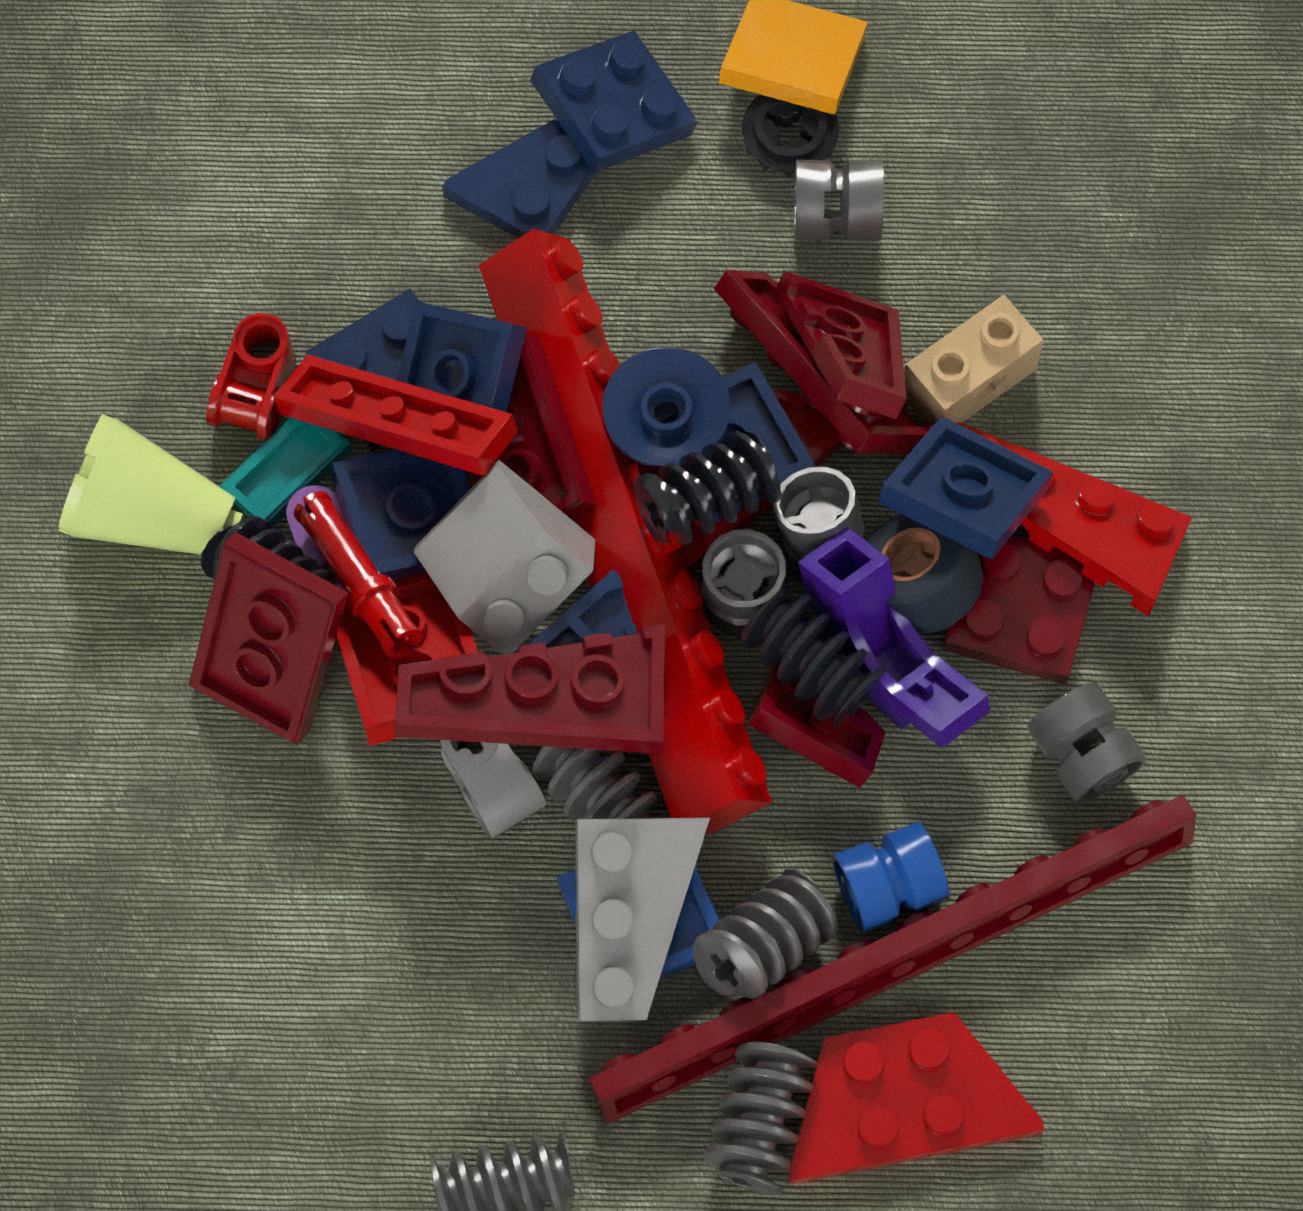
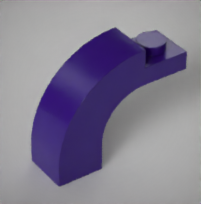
M846 527L798 562L805 593L813 597L810 607L814 617L825 612L831 615V620L823 633L824 636L828 639L846 630L849 633V638L841 653L846 657L864 648L868 654L859 671L865 675L881 666L886 670L882 681L869 699L901 730L911 723L939 747L943 748L990 712L988 695L941 659L924 642L909 619L903 617L889 606L888 600L894 594L895 586L890 559L849 527Z

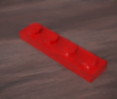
M308 354L273 396L281 415L481 476L487 474L518 433L513 415L510 413Z

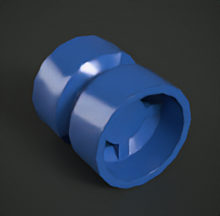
M915 822L884 834L880 849L866 842L832 855V864L840 891L851 917L862 934L896 921V916H898L899 909L902 906L912 913H919L950 901L949 886L942 863L930 836L920 822Z

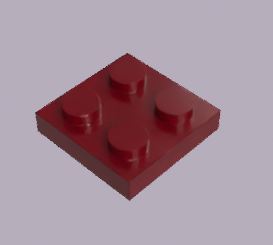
M1012 536L992 560L977 553L984 575L980 596L968 614L949 627L943 650L1066 685L1095 585L1094 581L1081 574L1084 565L1062 550L1054 548L1049 553L1033 542Z

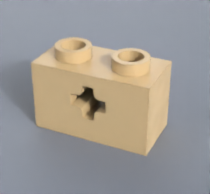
M1002 295L905 364L906 398L910 400V405L926 424L932 421L936 423L941 416L956 424L958 422L963 423L1036 371L1044 340L1005 295Z

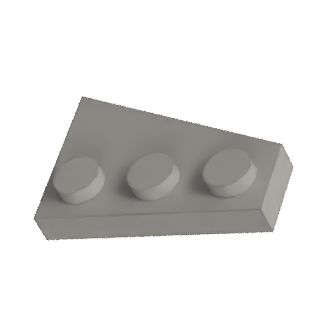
M710 818L575 820L578 1021L647 1020Z

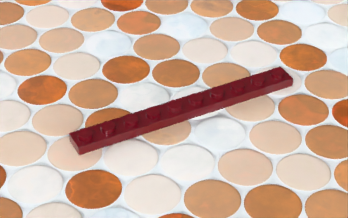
M1184 795L1166 803L1162 800L1149 802L1137 809L1128 821L1110 830L1102 827L1090 830L1080 836L1073 843L1072 848L1051 858H1048L1046 855L1034 857L1019 866L1013 876L990 886L988 883H982L969 888L957 898L953 905L934 914L930 911H923L912 915L899 925L896 932L875 942L870 939L858 941L844 949L837 960L817 970L803 968L791 973L781 981L779 988L756 999L748 997L736 999L726 1005L718 1017L697 1027L694 1025L680 1026L667 1033L660 1040L658 1046L637 1056L628 1053L611 1059L600 1068L599 1074L589 1078L595 1101L606 1124L608 1125L739 1062L735 1053L737 1047L742 1043L766 1042L776 1044L1193 844L1196 824L1195 812Z

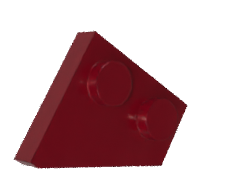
M780 663L770 666L748 725L764 733L775 742L785 745L822 766L826 771L861 788L873 773L886 731L862 708H859L838 726L833 727L836 716L826 721H819L812 713L818 698L810 702L801 703L794 695L799 680L783 685L776 676Z

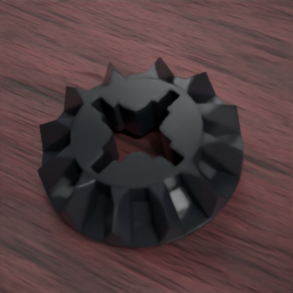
M759 94L746 109L742 122V134L747 155L752 154L760 162L764 171L772 168L782 171L789 178L795 173L796 160H825L827 157H832L839 135V123L836 114H829ZM802 116L800 136L803 140L792 137L787 144L783 143L782 146H779L780 129L777 126L780 125L788 128L793 122L797 123Z

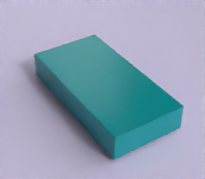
M290 418L219 487L236 497L233 508L237 512L242 513L244 518L260 516L269 522L272 529L286 515L288 502L292 496L304 487L317 485L330 473L332 463L342 461L352 451L351 443L339 432Z

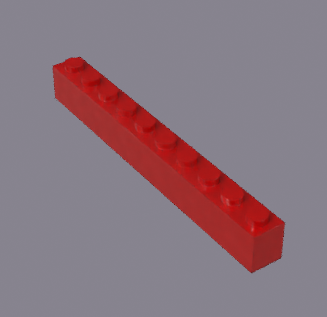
M533 228L478 266L497 320L527 327L526 334L539 337L596 502L595 506L571 519L595 539L593 572L587 577L590 588L594 587L614 569L620 575L626 603L638 634L641 633L642 627L665 624L663 745L660 754H648L670 817L710 818L705 834H713L772 803L765 783L766 769L759 755L753 750L744 725L745 711L743 705L730 686L723 666V649L718 639L711 633L702 608L703 594L699 584L689 572L681 549L682 545L671 532L667 533L666 544H659L651 536L639 513L633 488L636 478L646 473L656 475L657 469L638 463L626 456L613 443L606 430L602 411L603 396L609 379L620 366V363L609 349L601 326L603 321L601 310L596 301L590 296L582 274V257L570 239Z

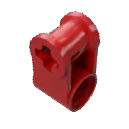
M256 313L247 316L238 324L221 373L215 379L208 399L206 422L209 426L219 428L223 423L255 431L257 438L267 441L275 433L281 414L278 411L273 396L293 373L296 366V355L287 328L279 318L267 313ZM274 342L279 345L277 351L270 357L260 359L250 356L253 349L261 343Z

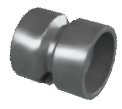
M796 160L794 239L829 240L834 231H841L846 240L880 241L883 225V161H848L842 170H836L830 160ZM841 190L840 210L824 209L825 192Z
M808 467L793 473L781 483V500L774 503L773 509L783 536V543L794 573L800 578L801 573L798 562L844 528L849 527L864 540H868L855 489L851 480L839 470L828 467Z
M752 529L733 530L719 536L708 547L703 559L702 604L709 621L720 631L735 637H741L742 630L757 611L774 595L784 589L786 578L785 558L779 546L766 534Z
M1096 682L1082 685L1061 696L1040 711L1027 726L1029 733L1044 756L1048 759H1059L1061 762L1057 776L1074 802L1079 805L1090 802L1111 791L1139 771L1148 759L1129 729L1125 727L1116 728L1113 722L1117 716V711ZM1098 739L1101 741V745L1081 757L1079 751Z

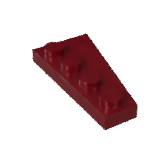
M725 270L714 290L730 307V316L735 322L754 334L765 347L764 353L768 360L790 375L801 388L800 395L803 400L826 416L837 429V438L848 449L858 454H909L935 424L932 421L927 423L925 427H922L904 411L910 403L908 398H906L897 420L881 414L874 416L863 415L850 409L844 402L837 400L775 292L778 283L764 272Z
M665 624L642 627L640 634L612 638L611 632L584 636L582 643L546 648L545 642L519 646L517 653L487 657L484 652L399 665L394 737L660 754L664 732Z

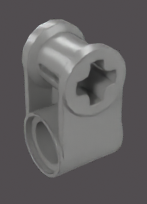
M440 740L441 756L445 766L461 789V793L475 819L490 839L547 805L535 779L522 760L515 756L508 744L480 742L481 752L473 755L468 748L457 751L459 749L458 741Z

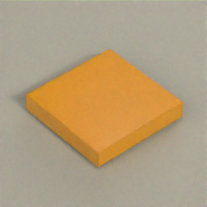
M749 0L722 63L719 83L835 115L863 44L868 22L789 0Z

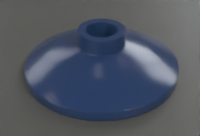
M658 347L633 355L615 370L605 388L602 411L606 430L618 449L638 463L659 468L670 462L678 465L681 457L691 452L701 454L703 447L713 442L720 443L729 424L731 402L723 377L709 361L686 349ZM662 409H672L679 417L673 423L663 424L656 420L655 415Z

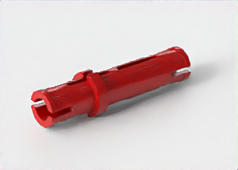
M324 491L313 492L307 495L303 500L313 513L308 514L304 506L298 503L293 511L294 518L302 525L344 590L348 592L347 605L356 618L359 617V619L366 621L382 645L384 653L389 658L395 659L409 654L413 650L403 637L408 636L412 644L418 646L423 635L397 599L398 587L390 577L387 578L386 575L380 574L334 506L330 495Z

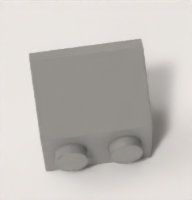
M498 460L487 474L482 476L415 546L414 553L458 619L505 655L513 653L593 572L595 539Z

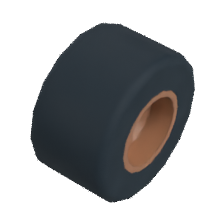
M902 514L888 519L876 528L868 538V543L890 559L895 592L888 600L889 606L903 617L909 619L918 634H931L951 627L968 614L979 598L984 575L980 558L975 551Z

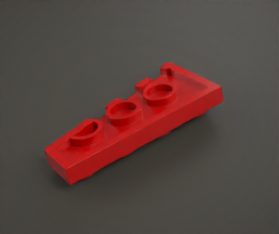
M958 422V425L1053 471L1048 491L1021 523L1030 534L1028 540L1049 553L1055 547L1062 550L1084 565L1081 574L1103 588L1109 581L1133 596L1130 605L1149 617L1192 517L962 422Z

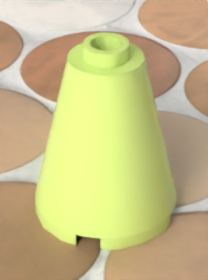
M102 414L84 451L86 457L79 474L76 473L58 528H60L59 531L69 534L71 537L201 555L208 541L218 531L240 522L243 514L232 510L236 497L117 418Z

